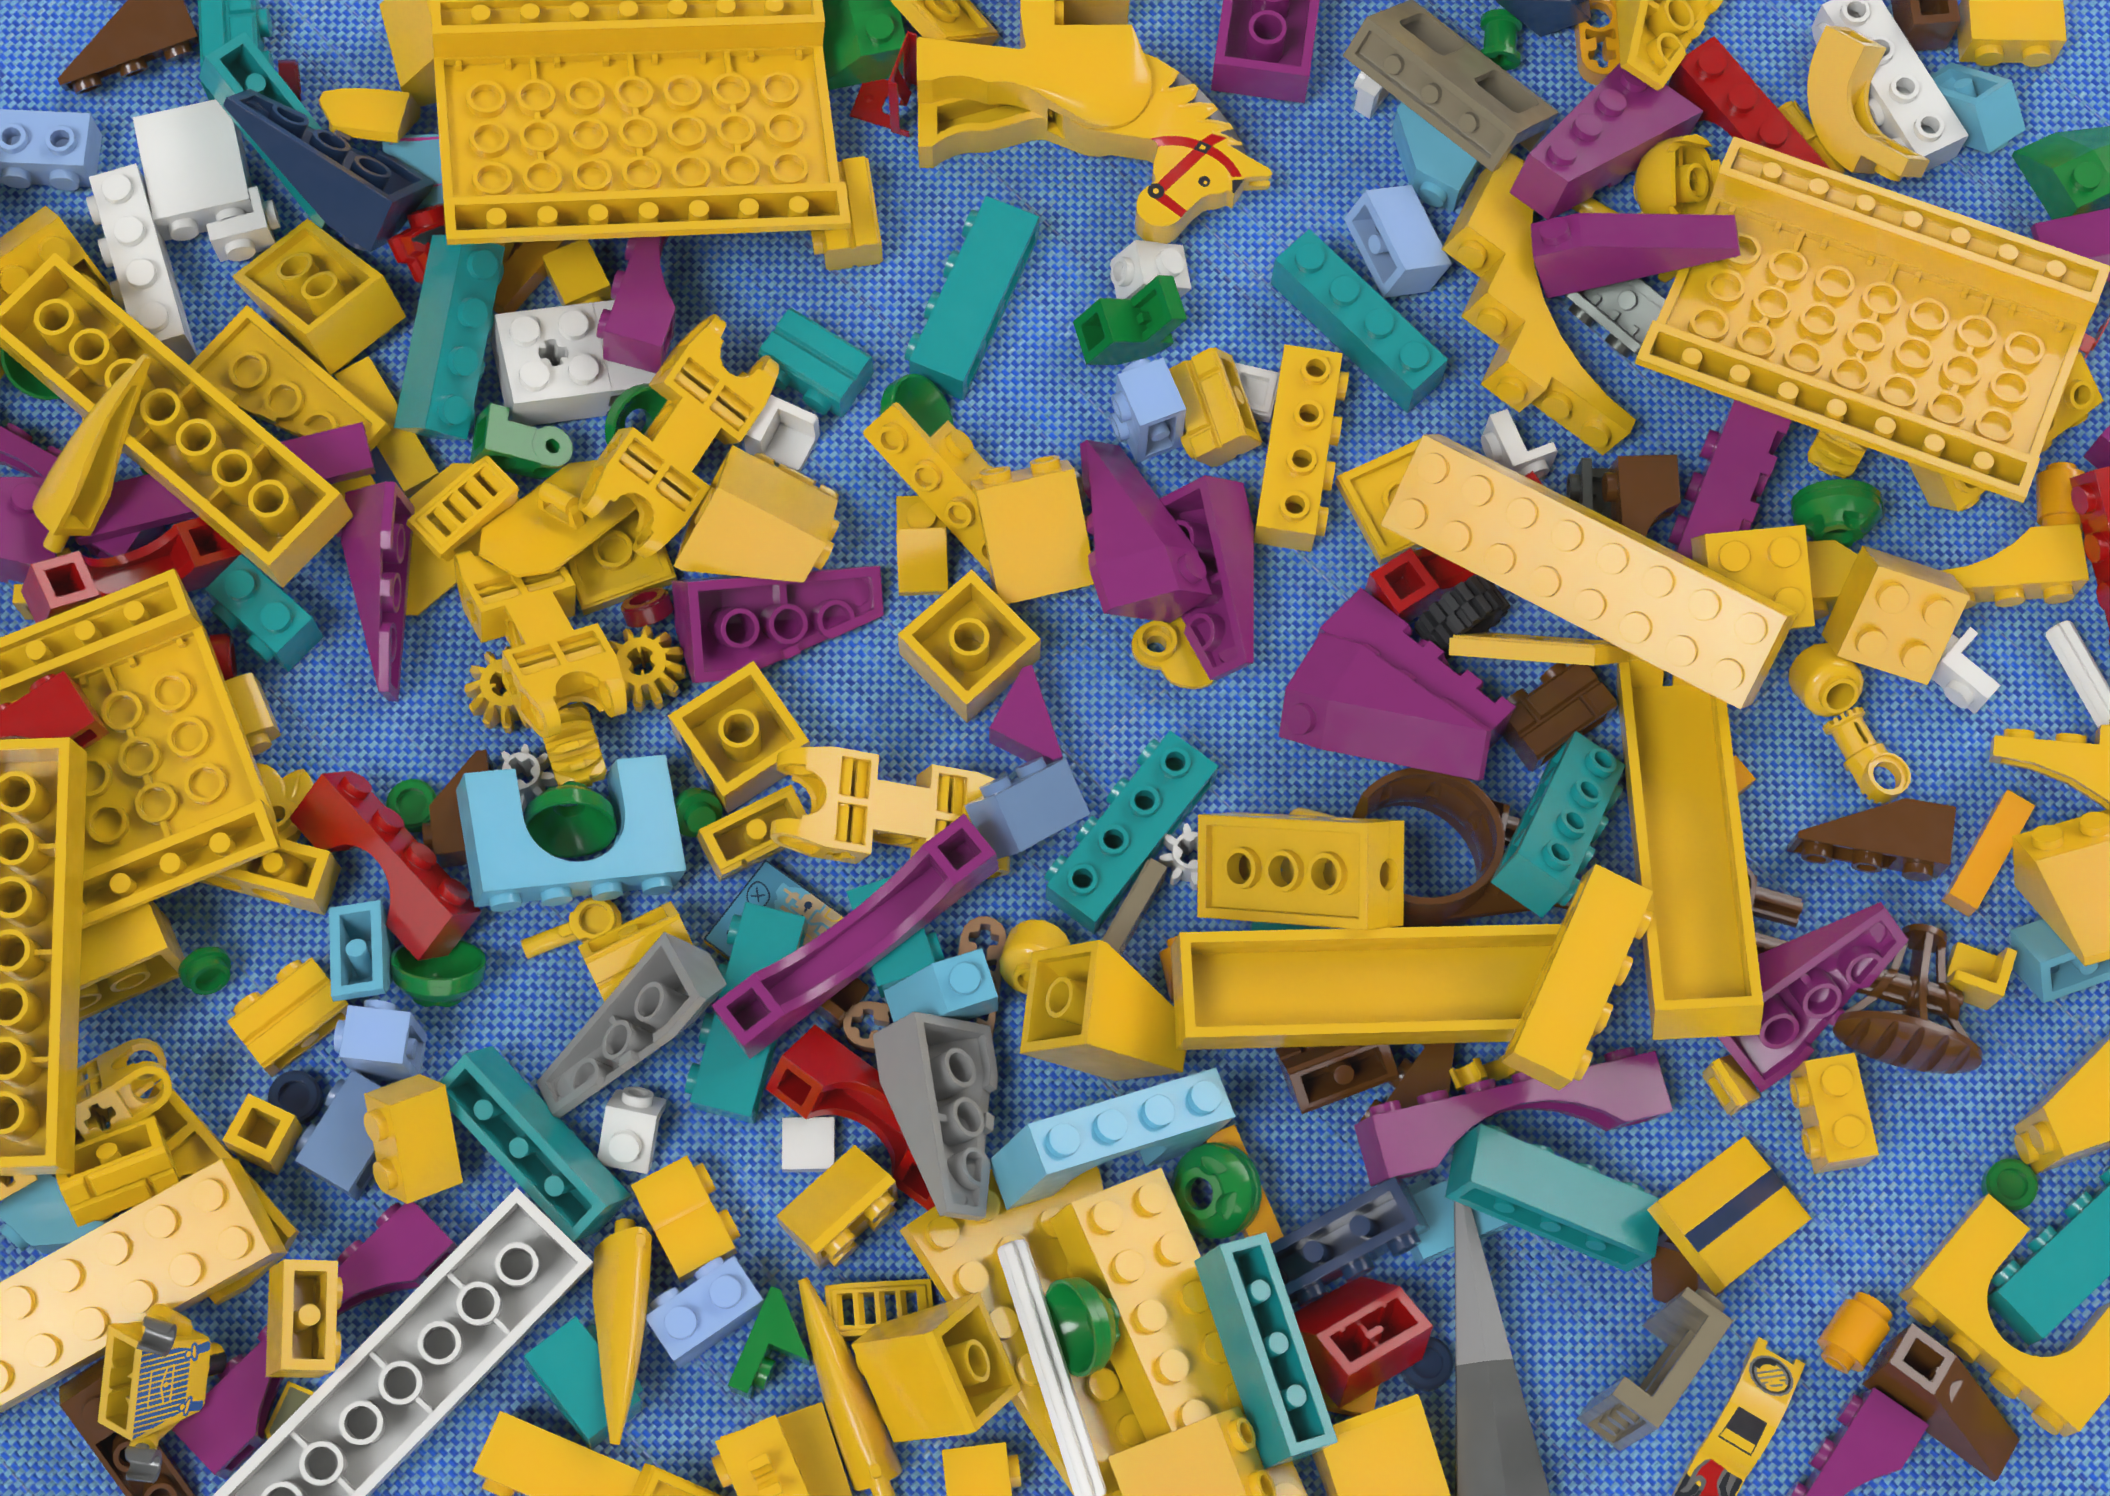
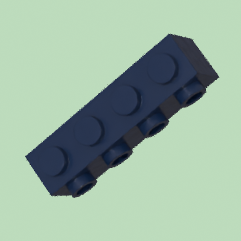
M1394 1176L1271 1243V1247L1290 1303L1292 1304L1297 1301L1299 1306L1303 1307L1327 1295L1328 1290L1325 1285L1344 1276L1346 1282H1350L1369 1273L1375 1268L1372 1260L1388 1251H1391L1393 1257H1396L1415 1248L1422 1242L1418 1235L1429 1230L1430 1227L1406 1182Z

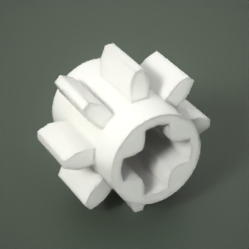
M527 744L523 745L521 752L512 755L505 751L501 753L504 760L502 770L516 769V775L523 773L527 777H533L527 784L521 779L517 780L522 812L525 811L528 803L546 790V786L552 787L557 785L553 773L543 772L551 764L546 753L535 758L531 755Z
M1186 823L1184 824L1182 835L1177 839L1172 835H1165L1163 844L1172 853L1161 855L1159 862L1167 867L1171 866V885H1175L1179 880L1190 882V886L1194 891L1197 890L1198 860L1192 859L1186 864L1181 859L1182 854L1189 855L1193 850L1198 852V833L1191 832L1189 824Z

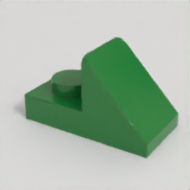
M773 1286L768 1291L728 1383L731 1392L750 1400L756 1388L764 1391L769 1383L776 1365V1361L769 1358L772 1350L811 1366L780 1289Z

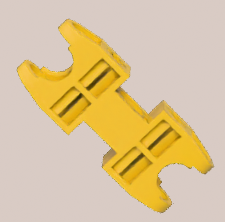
M712 314L700 322L673 348L649 383V386L667 399V402L646 433L643 435L634 427L618 429L592 467L579 498L578 509L589 518L599 514L610 500L615 502L621 496L629 498L636 505L639 513V523L635 530L639 534L634 541L632 550L644 559L659 551L686 525L711 486L695 475L692 470L713 439L717 438L724 445L740 443L765 407L779 373V364L768 355L761 357L748 373L742 371L738 376L729 373L723 366L720 358L721 347L724 342L720 337L726 328V322L716 314Z
M469 550L454 555L455 577L463 611L481 643L506 637L511 649L502 651V682L522 718L540 737L547 738L561 733L559 709L568 703H588L596 707L599 712L605 711L611 718L627 712L626 690L620 665L599 624L595 623L574 630L567 619L575 616L576 584L565 565L554 573L517 578L496 565L483 560L480 555L474 556Z
M833 746L799 747L784 750L777 755L776 769L783 774L791 775L792 781L801 784L807 790L811 798L812 807L810 814H802L801 819L782 818L773 820L771 822L770 838L778 845L809 857L857 864L871 855L872 842L911 848V858L923 844L963 814L970 820L964 805L981 797L982 793L979 787L995 779L979 772L932 764L917 775L916 786L878 780V754ZM1006 856L997 859L999 870L987 879L1009 874L1010 857Z
M147 1038L129 1040L77 1068L75 1145L141 1121L167 1103L172 1093V1082L166 1070L167 1061L165 1054L156 1042ZM140 1050L149 1051L157 1057V1063L154 1061H142L127 1066L129 1057ZM160 1079L163 1081L162 1088L157 1095L151 1098L140 1097L147 1090L154 1087L157 1081ZM107 1122L110 1123V1127H109V1128H107V1125H106ZM14 1175L12 1183V1176H0V1201L38 1180L37 1175Z

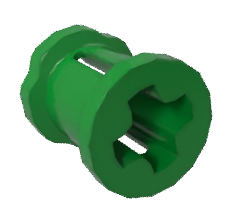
M1494 9L1485 12L1480 19V27L1484 31V48L1480 52L1505 71L1516 69L1521 61V54L1516 50L1517 33L1522 29L1523 23L1506 9Z

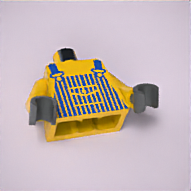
M163 1304L153 1305L149 1308L143 1322L108 1325L98 1423L130 1440V1444L125 1450V1458L130 1462L129 1470L126 1473V1480L150 1483L157 1481L162 1465V1454L160 1450H157L159 1440L182 1419L200 1412L205 1404L207 1378L223 1373L227 1364L225 1351L220 1344L211 1343L208 1336L193 1329L192 1322L188 1317Z

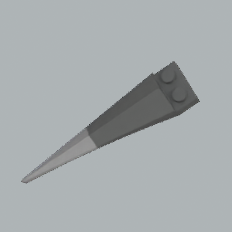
M1454 1201L1455 1496H1550L1473 1212L1470 1207Z

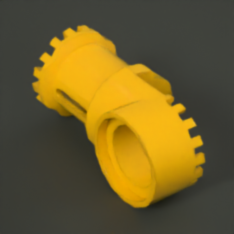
M1855 707L1852 710H1848L1846 712L1847 717L1844 713L1840 714L1841 720L1835 717L1833 720L1828 721L1822 729L1826 735L1833 736L1846 759L1843 764L1846 771L1851 772L1861 790L1860 792L1867 795L1866 799L1869 801L1873 799V803L1876 804L1879 802L1881 804L1890 803L1908 788L1911 782V773L1908 765L1896 754L1888 753L1883 743L1876 742L1863 719L1866 714L1863 707ZM1875 767L1886 768L1893 774L1895 778L1894 789H1885L1875 781L1873 775Z

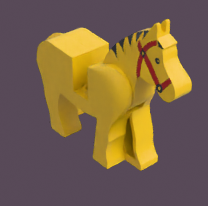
M1020 0V49L917 37L919 168H934L941 162L960 154L989 153L1036 140H1046L1086 156L1102 157L1113 155L1146 160L1153 163L1152 183L1143 189L1138 196L1135 230L1143 240L1163 244L1174 241L1189 223L1202 212L1219 209L1224 206L1233 208L1243 191L1269 189L1270 181L1268 179L1272 177V171L1268 167L1247 156L1241 140L1229 121L1194 83L1158 58L1143 53L1133 26L1128 25L1129 0Z

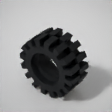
M1473 575L1465 583L1460 582L1451 592L1447 591L1441 596L1442 599L1438 602L1432 603L1428 607L1429 611L1422 613L1419 617L1420 620L1415 622L1414 629L1423 640H1430L1442 649L1445 658L1449 659L1453 656L1449 655L1450 637L1459 634L1490 632L1489 629L1496 626L1501 621L1500 618L1506 616L1507 610L1510 609L1511 605L1494 583L1479 575Z

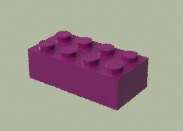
M1223 0L1211 91L1305 103L1320 0Z

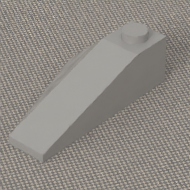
M663 932L536 1082L553 1116L558 1118L564 1116L676 1037L698 1019L727 985L709 952Z
M914 1011L873 1034L880 1084L939 1216L979 1221L986 1218L991 1162L985 1154L986 1135L994 1130L995 1119L994 1115L988 1113L990 1093L997 1090L998 1069L991 1028L989 1025Z

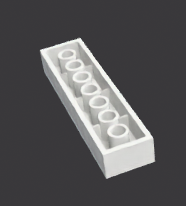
M516 1188L213 1496H370L593 1267V1261Z

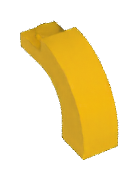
M1826 25L1814 51L1807 81L1810 117L1819 140L1828 153L1840 165L1852 173L1874 174L1876 172L1885 178L1900 182L1902 177L1922 178L1930 160L1887 137L1877 127L1870 112L1869 88L1874 73L1886 51V47L1848 27Z

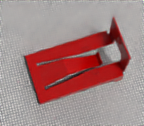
M907 31L889 80L881 79L862 83L849 117L889 128L891 132L899 135L910 136L909 131L900 129L899 105L907 106L912 94L910 86L911 84L917 85L916 33ZM902 56H903V77H902V75H901V73H900V71H899V69H898ZM888 96L890 115L882 111L885 99Z

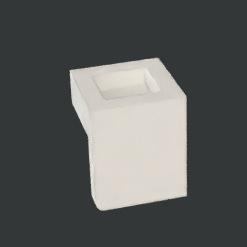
M770 394L765 407L744 437L745 450L752 455L763 453L775 460L774 465L779 466L782 463L801 472L820 436L818 417Z

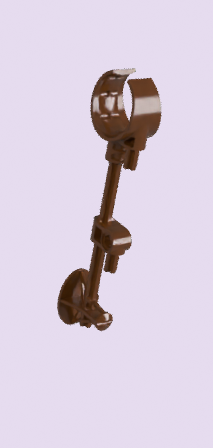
M1417 768L1402 769L1383 776L1361 794L1352 818H1366L1367 815L1374 811L1391 806H1410L1429 811L1448 822L1461 835L1474 859L1476 882L1468 888L1455 894L1433 898L1404 894L1403 926L1398 927L1462 926L1470 918L1531 911L1491 883L1506 851L1504 850V845H1509L1521 820L1520 818L1509 816V804L1491 800L1483 790L1466 778ZM1747 866L1753 916L1795 928L1803 909L1802 898L1757 886V875L1753 874L1752 870ZM1573 897L1565 906H1561L1558 903H1556L1554 906L1568 910ZM1911 924L1902 928V931L1909 941L1894 957L1889 970L1884 969L1869 987L1859 988L1856 991L1857 993L1867 995V997L1844 1011L1845 1013L1840 1014L1835 1026H1833V1033L1843 1044L1858 1053L1900 1068L1938 1074H1956L1973 1071L1980 1067L1983 1053L1980 1047L1970 1040L1958 1021L1960 1007L1964 1002L1962 991L1954 989L1952 985L1946 982L1945 954L1948 937L1944 931L1932 925ZM1755 932L1757 954L1788 942ZM1906 948L1912 949L1908 975L1898 973ZM1935 952L1937 984L1929 982L1928 979L1931 953ZM1878 999L1902 1006L1901 1010L1862 1011ZM1927 1013L1940 1016L1948 1022L1952 1029L1930 1021Z

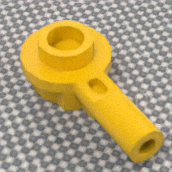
M592 897L580 902L575 910L570 913L569 922L520 940L527 959H530L576 940L585 943L622 925V915L616 904L610 900L596 901Z

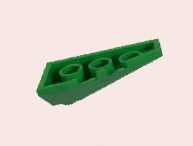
M822 0L825 18L823 53L828 90L889 79L906 37L900 11L890 0ZM902 56V58H901V61H900V64H899V67H898V69H899V71H900V73H901L902 76H903V56Z
M2110 126L2055 132L2013 152V159L2052 220L2110 208Z

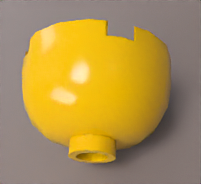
M1698 134L1669 138L1658 142L1642 157L1635 175L1633 193L1643 214H1704L1721 166L1719 159H1710L1705 148L1712 147L1707 139Z

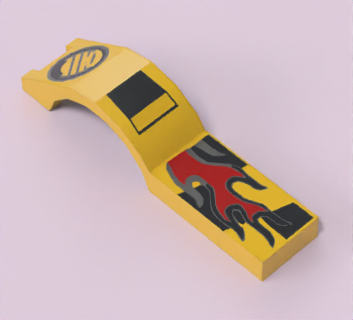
M1757 1337L1743 1362L1740 1377L1723 1411L1704 1441L1696 1449L1671 1496H1737L1746 1477L1752 1471L1774 1435L1789 1405L1805 1363L1794 1359L1791 1364L1766 1349L1768 1342L1761 1337Z

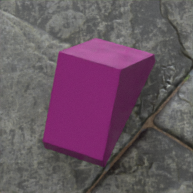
M1029 665L1022 667L989 727V743L1027 762L1043 757L1045 763L1049 764L1062 760L1063 756L1033 666Z

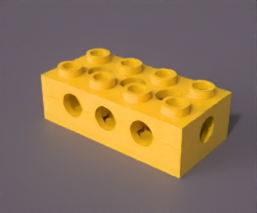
M1247 812L1198 814L1197 917L1360 930L1403 926L1404 820Z

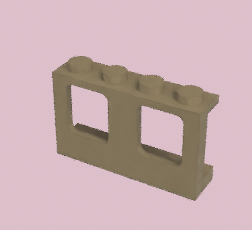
M1408 0L1367 16L1343 54L1344 58L1491 172L1500 168L1514 145L1519 143L1531 152L1559 114L1556 109L1414 0Z
M1687 1287L1646 1319L1642 1326L1668 1346L1640 1386H1637L1624 1376L1590 1400L1577 1417V1420L1619 1451L1659 1429L1734 1321L1723 1313L1725 1310L1724 1304L1703 1289L1698 1288L1694 1292Z

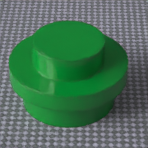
M689 788L681 792L674 800L679 831L684 836L697 837L699 829L722 817L720 801L715 794L708 790Z
M202 947L192 951L182 961L178 974L185 987L192 989L196 994L209 995L221 990L228 983L231 975V961L228 954L219 947Z

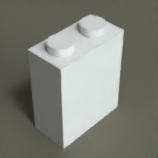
M216 99L132 117L152 217L164 241L171 239L176 241L190 240L199 233L207 232L206 224L254 212L248 188L252 187L241 131Z

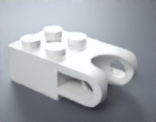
M615 300L495 314L491 344L504 405L509 407V421L533 426L606 416L607 411L610 410L615 400L625 390L635 385L651 382L656 373L603 359V339L597 338V327L603 309L612 310Z

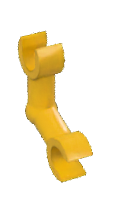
M1503 1056L1486 1064H1482L1480 1058H1473V1062L1457 1069L1451 1068L1449 1073L1456 1090L1459 1091L1464 1090L1466 1085L1487 1079H1495V1082L1504 1078L1510 1079L1512 1075L1520 1073V1071L1501 1063Z

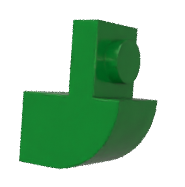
M1157 275L1131 299L1099 298L1077 317L1073 324L1086 365H1120L1150 357L1171 346L1174 343L1171 332L1186 321L1187 317L1174 277Z

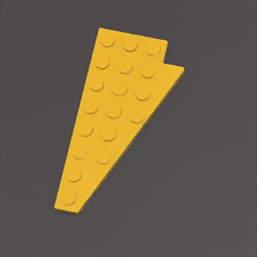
M1096 1166L1072 1179L1054 1196L1007 1210L992 1169H990L986 1218L975 1221L939 1216L934 1206L899 1231L946 1302L980 1292L1022 1389L1011 1401L1074 1495L997 1252L998 1248L1005 1243L1025 1239L1029 1245L1045 1296L1050 1284L1055 1280L1074 1277L1050 1222V1218L1069 1203L1104 1190L1100 1171ZM1109 1359L1106 1366L1100 1371L1083 1377L1070 1374L1106 1486L1107 1491L1104 1496H1122L1108 1457L1147 1441L1112 1361Z

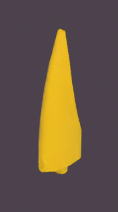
M143 354L113 383L94 405L70 437L37 493L32 508L36 517L49 530L43 542V546L49 551L62 553L70 536H91L111 496L118 462L129 425L152 361L149 355Z
M628 1218L616 1220L614 1233L606 1237L594 1248L592 1298L609 1440L610 1444L620 1445L640 1363L651 1271L652 1235L646 1228L636 1227V1222Z
M809 1278L800 1279L798 1284L814 1365L835 1440L853 1489L860 1491L870 1488L873 1496H896L890 1480L900 1475L903 1469L887 1428L879 1417L876 1402L857 1367L848 1345Z

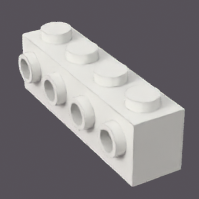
M1831 0L1822 4L1811 27L1816 45L1826 25L1848 27L1886 47V51L1874 73L1869 88L1870 112L1881 132L1890 139L1929 159L1930 162L1925 172L1955 158L1969 135L1883 1Z
M137 164L90 176L89 180L93 196L86 197V202L94 224H102L105 238L98 239V245L106 267L114 266L117 280L110 282L115 303L120 308L126 309V312L183 361L196 358V349L166 244L153 220L146 182Z

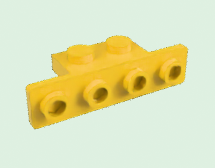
M893 403L863 431L864 437L989 574L992 575L971 481L982 478V471L994 467L989 466L974 449L970 438L964 432L956 429L949 420L929 437L899 403Z

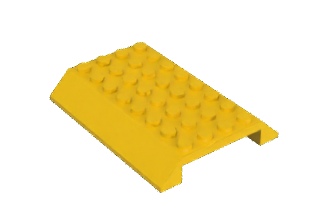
M430 0L447 245L850 229L851 219L846 182H840L823 53L825 18L822 0Z
M1733 137L1717 173L1712 195L1703 215H1735L1741 256L1678 270L1657 320H1653L1636 357L1635 364L2024 503L2041 459L2039 456L2086 328L2100 299L2110 272V266Z
M174 568L0 637V704L17 701L30 692L29 688L38 679L49 674L57 675L64 670L79 684L110 732L84 749L87 752L82 929L280 849L275 812L216 655L200 617Z

